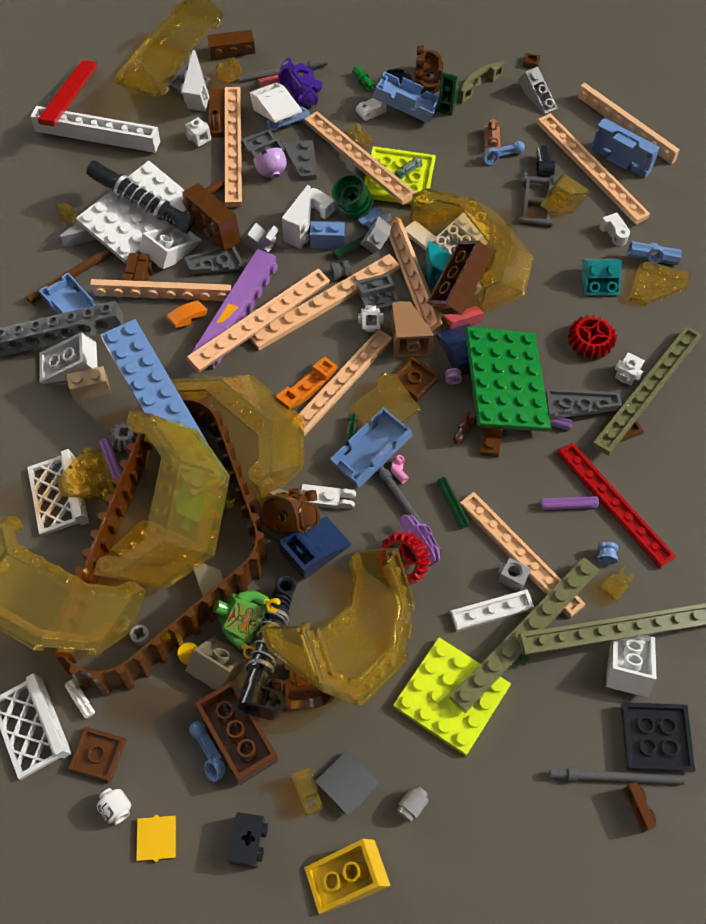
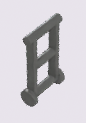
M524 172L522 185L526 186L523 216H520L519 223L552 227L553 220H550L552 189H555L557 176L553 175L552 179L527 176L528 172ZM530 183L548 185V198L530 197ZM528 203L547 205L546 219L527 217Z

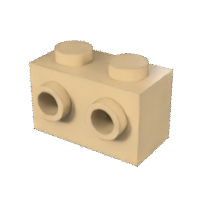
M104 366L66 374L69 390L74 401L111 393Z

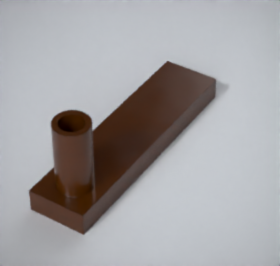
M210 89L209 129L211 137H225V89Z

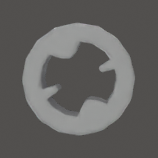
M136 625L130 631V638L136 646H143L150 640V633L144 625ZM140 631H143L144 637H140L138 640L136 633L140 634Z

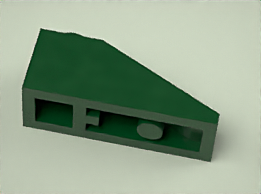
M442 72L437 112L452 116L459 98L458 76Z

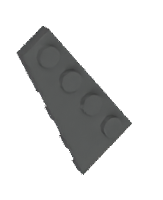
M546 389L545 392L549 419L619 411L622 407L620 392Z

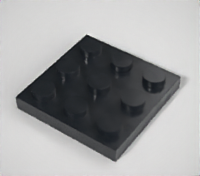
M622 702L621 714L627 770L689 773L696 771L688 705Z

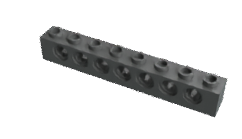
M116 301L2 327L0 328V357L58 344L80 332L87 336L107 332L124 324L123 313Z

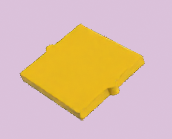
M155 815L151 818L137 819V861L154 860L158 862L161 859L176 858V816L159 817Z

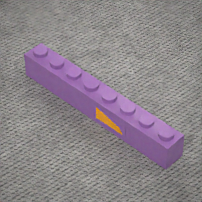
M259 249L256 250L192 352L247 317L249 311L253 310L255 301L261 297L263 288L269 284L271 275L277 270L278 264L276 263L275 255ZM221 357L208 367L214 369L217 363L219 364L221 362L223 357Z

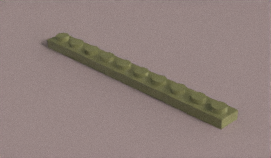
M687 326L684 328L596 438L592 447L608 456L611 454L701 339V333Z
M583 557L458 687L449 699L466 714L521 656L522 649L518 634L546 629L600 570Z
M706 603L523 632L518 634L523 656L706 626Z

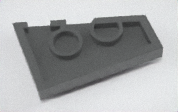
M313 140L281 142L301 181L317 180Z
M218 246L184 257L191 274L244 271L245 265L235 246L226 251Z

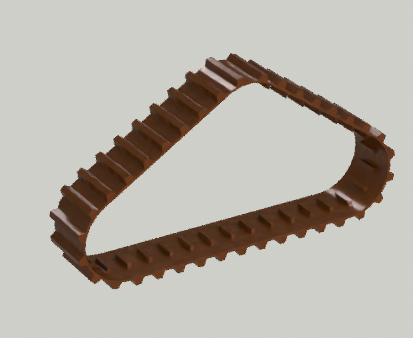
M186 394L180 395L197 426L212 432L217 437L219 451L223 450L224 452L222 454L225 467L229 466L230 483H235L236 485L234 489L236 500H241L243 505L241 506L243 519L247 518L249 522L247 524L249 536H254L255 539L252 541V553L241 566L119 666L109 670L90 671L86 670L83 666L78 667L74 665L77 663L72 655L74 639L151 450L158 440L143 413L144 422L142 427H135L133 431L136 441L127 445L129 458L128 460H121L119 464L122 471L121 477L113 478L112 483L115 491L113 494L106 495L105 497L108 508L106 512H100L97 516L100 527L98 530H93L90 533L93 544L91 548L83 549L82 555L85 563L83 567L75 568L74 574L77 582L75 586L67 587L66 593L69 597L67 606H59L57 611L61 616L59 626L52 628L51 631L59 646L54 652L56 658L68 675L71 674L80 688L85 691L93 687L100 689L104 696H109L113 689L125 687L128 690L133 689L136 679L141 675L147 678L152 675L150 668L158 661L165 664L169 660L167 653L175 647L179 649L184 644L183 640L191 633L198 636L201 633L199 626L205 621L214 622L217 620L216 613L213 612V606L217 600L226 603L231 594L248 591L247 586L252 580H260L262 577L260 563L267 559L260 516L258 513H255L254 500L252 495H249L247 480L242 476L241 464L236 459L233 443H230L228 428L223 425L222 414L219 410L213 411L208 406V401L205 398L197 401L188 399Z

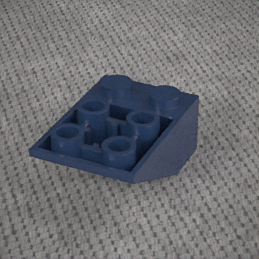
M327 516L321 518L318 525L312 530L305 533L291 532L279 541L280 552L304 580L352 545Z

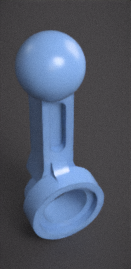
M516 141L512 145L489 148L483 153V161L487 165H494L499 160V156L513 153L521 154L525 149V145L521 141ZM493 153L492 157L487 159L488 154Z
M195 721L190 725V735L197 739L208 758L204 764L206 776L210 781L216 782L225 775V766L220 760L222 756L210 739L205 723Z

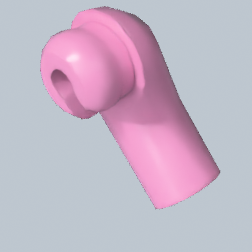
M397 455L392 459L390 471L404 484L409 479L402 471L405 459L403 456Z

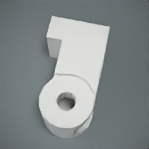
M372 98L366 102L359 103L356 107V112L363 120L367 121L385 113L387 104Z
M315 188L311 189V208L318 210L320 217L326 219L336 210V202L322 191Z
M614 213L602 218L599 227L601 231H607L616 246H624L627 243L630 231L619 214Z

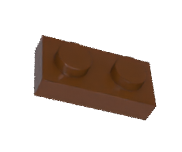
M637 781L628 784L623 790L642 833L651 831L657 827L656 817L645 801V791L642 787H639Z

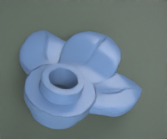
M372 208L368 215L359 218V222L370 229L378 216L387 223L391 221L392 217L391 214H383L380 208Z

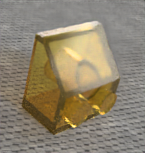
M562 173L548 191L540 206L554 215L574 213L591 191Z

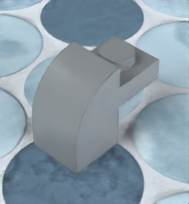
M255 223L247 230L241 241L254 251L259 249L268 253L277 241V236L275 235L279 229L273 225L269 230L265 231Z

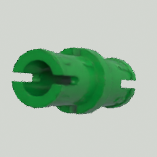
M359 65L353 67L352 73L357 77L358 82L368 92H372L375 84L370 80L369 75Z

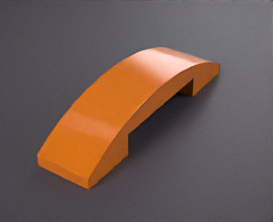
M324 356L312 366V371L293 387L287 386L275 396V399L288 409L302 404L326 384L336 372L338 366Z

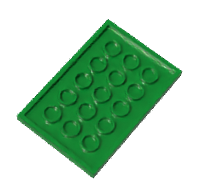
M467 327L465 334L478 427L548 432L551 429L535 333Z

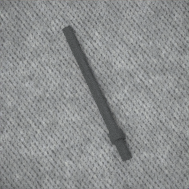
M327 59L309 60L308 63L304 64L314 70L316 67L326 66ZM280 68L238 76L239 82L278 75Z
M382 465L377 470L382 482L387 484L406 513L415 516L420 524H424L393 481L392 474ZM437 543V545H438V547H439V551L441 552L442 549H441V547L439 546V544Z
M568 767L567 770L550 769L549 771L550 778H561L577 782L578 779L619 782L637 781L639 783L684 785L685 782L682 775L585 771Z

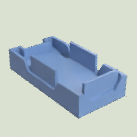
M387 72L383 73L372 97L426 123H430L439 102V95L436 96L428 91L421 94L423 86L406 78H403L400 85L399 78Z
M604 118L597 125L598 130L595 132L591 149L603 156L609 155L606 160L625 170L631 165L632 172L646 178L652 171L660 147Z
M69 273L61 276L62 279L53 285L45 286L39 290L42 300L56 315L96 305L93 299Z
M383 407L370 420L369 425L366 423L348 440L349 446H343L330 460L336 469L360 488L413 436L411 429L405 427L401 421Z

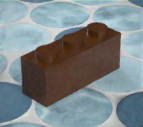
M252 30L207 35L211 59L255 54Z

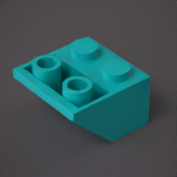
M429 241L425 269L428 285L434 288L451 254Z
M582 259L581 277L584 295H620L622 260Z

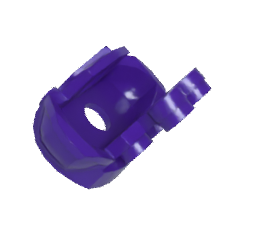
M290 57L286 58L278 73L279 84L287 89L298 105L316 106L318 104L319 98L316 92L321 91L322 82L315 79L313 70L304 63L294 66Z

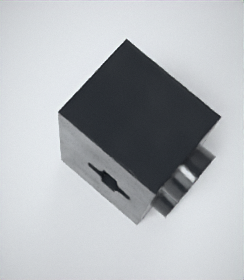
M236 813L228 856L229 864L257 868L258 862H262L264 847H261L262 838L267 837L268 823H265L264 816ZM249 835H252L255 841L250 842V845L247 846L244 839H248Z

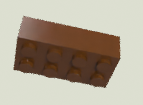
M197 183L182 191V202L187 209V214L196 219L194 223L196 227L202 230L208 238H211L216 246H220L226 251L242 242L236 215L202 185Z
M479 240L458 241L427 304L441 314L462 315L467 308L470 298L475 293V288L482 279L483 273L490 263L494 252Z
M233 680L195 702V705L240 786L277 763L278 757L255 716L245 713L238 708L241 692Z

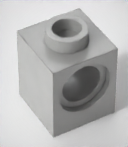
M509 558L506 564H501L497 572L500 574L498 582L519 592L529 577L531 568ZM509 572H514L517 576L513 577L509 575Z

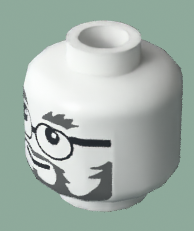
M109 788L100 794L97 810L108 824L114 823L117 825L130 815L131 803L121 789L111 790Z

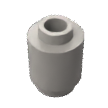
M419 786L416 788L410 787L399 802L397 812L409 822L417 819L429 802L427 798L428 793Z

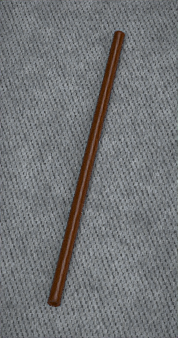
M220 179L205 189L214 194L225 187V182ZM108 248L103 249L26 296L28 302L31 304L41 298L39 290L62 279L61 276L69 273L74 278L113 253Z

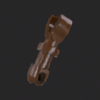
M471 411L463 415V421L458 427L459 430L453 437L455 444L463 442L465 433H468L470 430L469 426L476 421V416L471 417L469 421Z

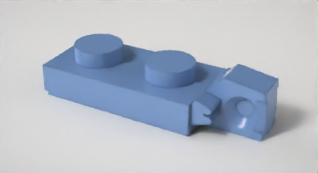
M301 106L302 112L298 113L297 116L285 118L279 123L269 119L266 121L267 127L271 131H276L279 127L289 126L295 121L305 120V118L310 116V112Z

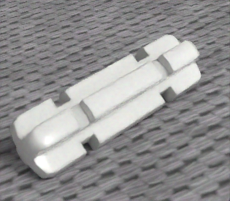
M75 679L66 682L65 687L83 717L87 719L92 716L95 711Z

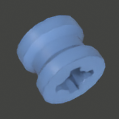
M601 542L598 544V551L600 552L597 556L598 562L606 565L616 564L618 562V556L616 555L618 545L613 542Z

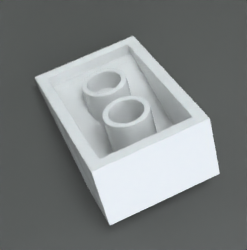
M309 185L305 187L282 217L283 241L300 249L310 238L311 187Z
M168 225L143 233L139 252L148 254L151 261L156 263L158 267L165 269L180 261L201 243V239L190 231L187 235L173 225Z
M80 332L40 352V383L67 381L66 374L97 367L96 341Z
M646 635L611 641L606 672V687L649 698L656 682L655 637Z

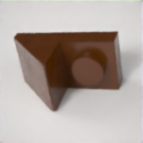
M482 427L480 455L499 457L503 429Z

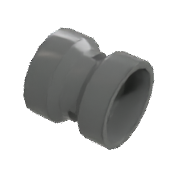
M343 260L341 263H330L333 280L340 279L343 276L345 278L351 276L348 260Z

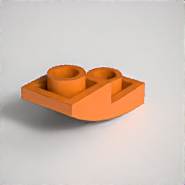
M197 300L176 308L166 318L175 328L191 325L192 318L206 316L207 309Z

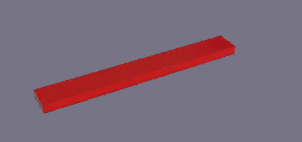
M87 60L80 62L39 116L38 124L53 127L56 125L96 70L97 62Z
M573 442L557 452L561 460L594 496L598 497L603 507L659 569L675 559L676 555Z

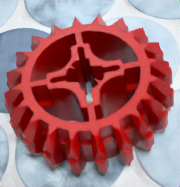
M586 315L584 318L580 316L569 328L568 342L569 345H572V350H576V354L581 353L583 358L589 356L590 360L593 357L598 360L600 356L604 358L607 354H610L615 347L617 340L616 329H613V324H608V319L602 320L601 316L599 318H595V315L592 317Z
M398 531L395 532V535H388V539H383V545H380L378 548L381 552L376 556L381 559L377 564L383 567L380 572H386L385 579L391 577V583L393 584L398 582V586L404 584L410 586L412 583L416 584L419 582V579L425 577L424 573L429 570L426 565L430 564L431 561L426 559L430 555L429 552L424 550L427 548V545L420 544L422 538L416 540V534L413 533L409 536L408 531L403 533ZM400 543V548H398L397 552L392 553L395 544ZM416 564L414 571L407 574L409 566Z

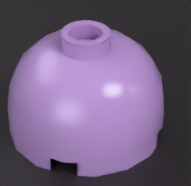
M270 148L263 155L261 152L257 154L253 162L261 176L276 179L285 170L287 161L281 148Z

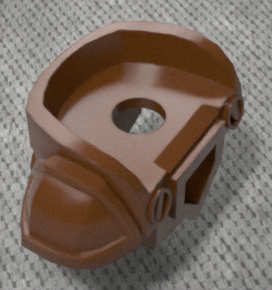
M417 45V55L420 56L416 58L413 82L423 86L421 93L428 91L434 94L440 90L441 74L443 72L441 55L434 50H424V45ZM426 74H433L434 77L428 78Z
M293 488L289 489V494L287 492H279L276 495L263 498L259 506L261 524L269 529L305 533L312 530L320 521V511L316 504L308 501L318 500L317 491L306 490L304 491L305 494H301V489ZM281 510H284L287 513V520L281 519Z
M314 655L307 656L304 662H297L296 659L289 657L284 661L283 668L286 673H289L290 678L288 680L272 679L268 682L267 687L277 690L284 695V708L287 710L320 707L331 703L335 699V695L341 688L342 672L339 671L325 676L322 663H318L319 661Z

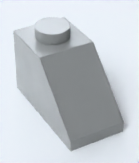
M378 216L360 244L373 254L378 252L389 237L392 226Z

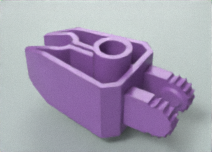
M403 515L400 517V524L404 532L408 531L409 536L413 533L416 534V540L422 538L420 544L427 545V548L424 550L429 552L430 555L426 559L431 562L426 566L431 567L440 561L439 547L429 526L420 524L413 515Z

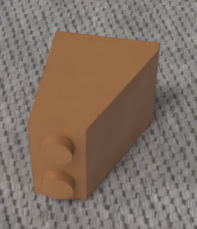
M410 301L392 302L391 332L395 359L410 358L411 356L414 358L430 357L433 340L431 329Z

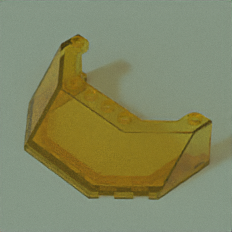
M182 0L163 19L157 28L148 35L117 72L114 82L156 98L160 94L164 96L170 89L168 87L170 85L168 79H172L177 74L176 69H180L185 64L183 60H187L192 53L190 51L213 27L216 29L222 23L220 20L224 16L223 13L211 0Z
M430 188L414 193L412 195L410 223L416 221L419 224H423L424 228L430 229L453 218H458L464 212L496 252L492 270L483 273V277L480 280L484 291L479 297L481 303L477 307L484 314L525 295L534 256L498 212L471 197Z
M227 375L171 379L179 395L186 394L188 399L198 401L207 394H210L259 436V460L249 469L248 475L249 479L256 485L258 491L256 498L260 503L263 498L268 497L269 492L278 488L282 489L304 468V417L293 408L288 409L276 400V394L253 375Z
M129 410L127 419L129 429L135 433L145 434L144 441L152 443L162 457L145 540L122 556L105 555L99 558L94 575L106 579L167 589L215 555L230 475L197 429L150 413Z
M9 516L0 520V630L33 650L43 651L44 647L57 648V652L75 653V650H88V654L93 655L99 654L130 633L134 627L146 592L144 588L133 581L123 583L118 587L88 584L80 580L78 576L64 571L60 566L46 561L44 557L28 551L26 547L19 546L15 534L23 528V523L19 518Z
M398 548L358 550L349 560V568L353 576L349 605L321 630L319 627L308 630L310 628L309 623H301L299 626H280L277 622L267 623L260 629L267 649L320 691L357 706H364L404 665L408 658V652H405L406 641L410 640L412 624L409 621L411 612L415 611V600Z

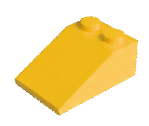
M361 839L304 867L319 914H324L371 896L391 886L375 840Z

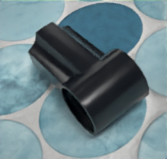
M543 145L537 148L536 173L537 175L553 176L555 173V161H552L551 149Z

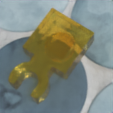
M626 566L620 568L618 576L612 573L599 589L614 602H617L630 586L627 583L631 582L635 576V573H632L630 576L624 575L623 572Z

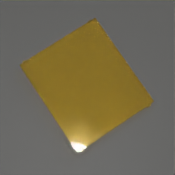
M395 373L351 406L352 410L358 414V418L363 425L366 423L369 425L370 420L383 407L402 423L421 410Z

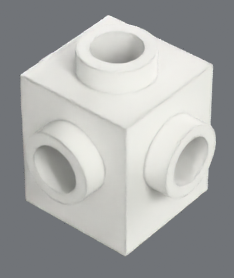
M199 117L185 124L187 138L190 141L192 140L198 147L212 140L208 124Z
M374 305L365 306V309H361V313H358V324H362V329H365V331L374 332L376 329H380V324H383V313H380V309ZM373 315L374 318L372 320H368L367 316Z
M628 352L624 360H619L617 363L615 378L631 386L634 380L638 381L643 373L641 368L645 360Z

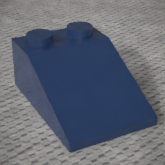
M470 324L436 333L452 368L461 370V375L471 373L465 334L466 328L472 327Z

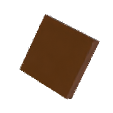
M411 356L389 378V382L418 402L440 379V375Z
M84 727L68 770L111 783L127 739Z

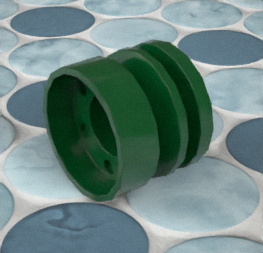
M347 174L335 182L331 191L332 198L344 216L349 219H359L370 212L374 203L373 196L360 176Z

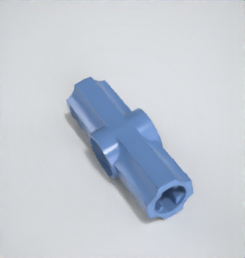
M631 241L627 252L628 257L649 260L653 264L662 262L677 265L682 258V251L680 249L659 246L657 243L646 244Z

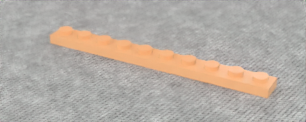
M225 87L226 207L242 206L240 87Z
M318 111L305 118V123L399 203L404 205L416 197L414 190Z
M551 113L538 119L537 124L636 225L649 218L650 213Z
M390 254L386 255L284 314L249 338V340L259 351L359 293L356 281L386 273L390 275L400 268V264Z
M318 268L188 355L186 360L198 373L327 286L330 280Z

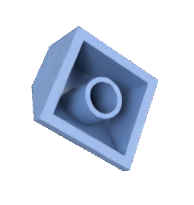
M311 221L310 248L336 249L344 245L345 221Z

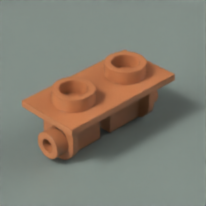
M491 119L488 122V126H484L485 150L500 147V126H497L495 119Z

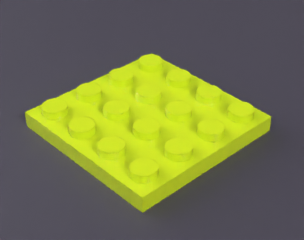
M373 146L371 156L394 175L396 174L395 171L416 156L422 159V164L400 180L414 190L416 197L406 204L426 207L436 155ZM366 175L364 183L372 194L373 199L399 203Z
M439 637L393 704V708L464 756H467L511 683L500 677L465 714L449 698L481 664Z

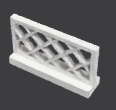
M69 449L61 451V456L27 467L38 530L41 536L78 523L81 525L89 523L76 457ZM61 462L62 467L58 473L53 471L54 465ZM45 470L39 479L35 477L34 471ZM49 473H52L56 476L49 484L44 480ZM60 478L65 479L61 489L55 487ZM42 484L48 486L43 495L38 494V489ZM52 489L58 491L54 500L47 498ZM63 494L68 496L64 506L58 503ZM44 501L51 503L46 512L40 508ZM55 506L62 508L57 517L50 515ZM66 511L71 512L72 519L67 521L61 520ZM48 517L54 520L50 527L44 528V523Z
M33 673L26 677L25 682L0 695V702L6 699L11 700L6 713L0 710V730L19 780L26 778L60 758L65 759L72 755L41 677ZM28 688L29 695L26 702L17 700L20 692ZM16 702L24 704L20 717L11 715ZM29 706L34 707L37 712L33 721L24 719ZM10 717L18 719L13 732L8 731L6 727ZM23 721L32 724L27 736L18 734ZM36 726L43 727L44 733L41 740L32 738ZM17 736L25 739L21 752L16 751L13 746ZM30 741L39 743L34 756L25 754ZM44 745L49 746L53 754L45 760L39 758ZM24 756L32 758L30 768L22 771L21 763Z

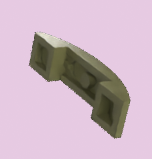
M504 62L491 63L473 72L462 86L460 103L463 104L473 95V90L486 80L494 82L503 75Z

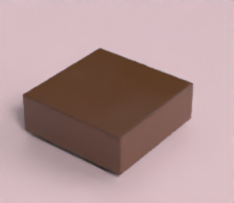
M526 53L523 67L532 69L538 67L541 55Z

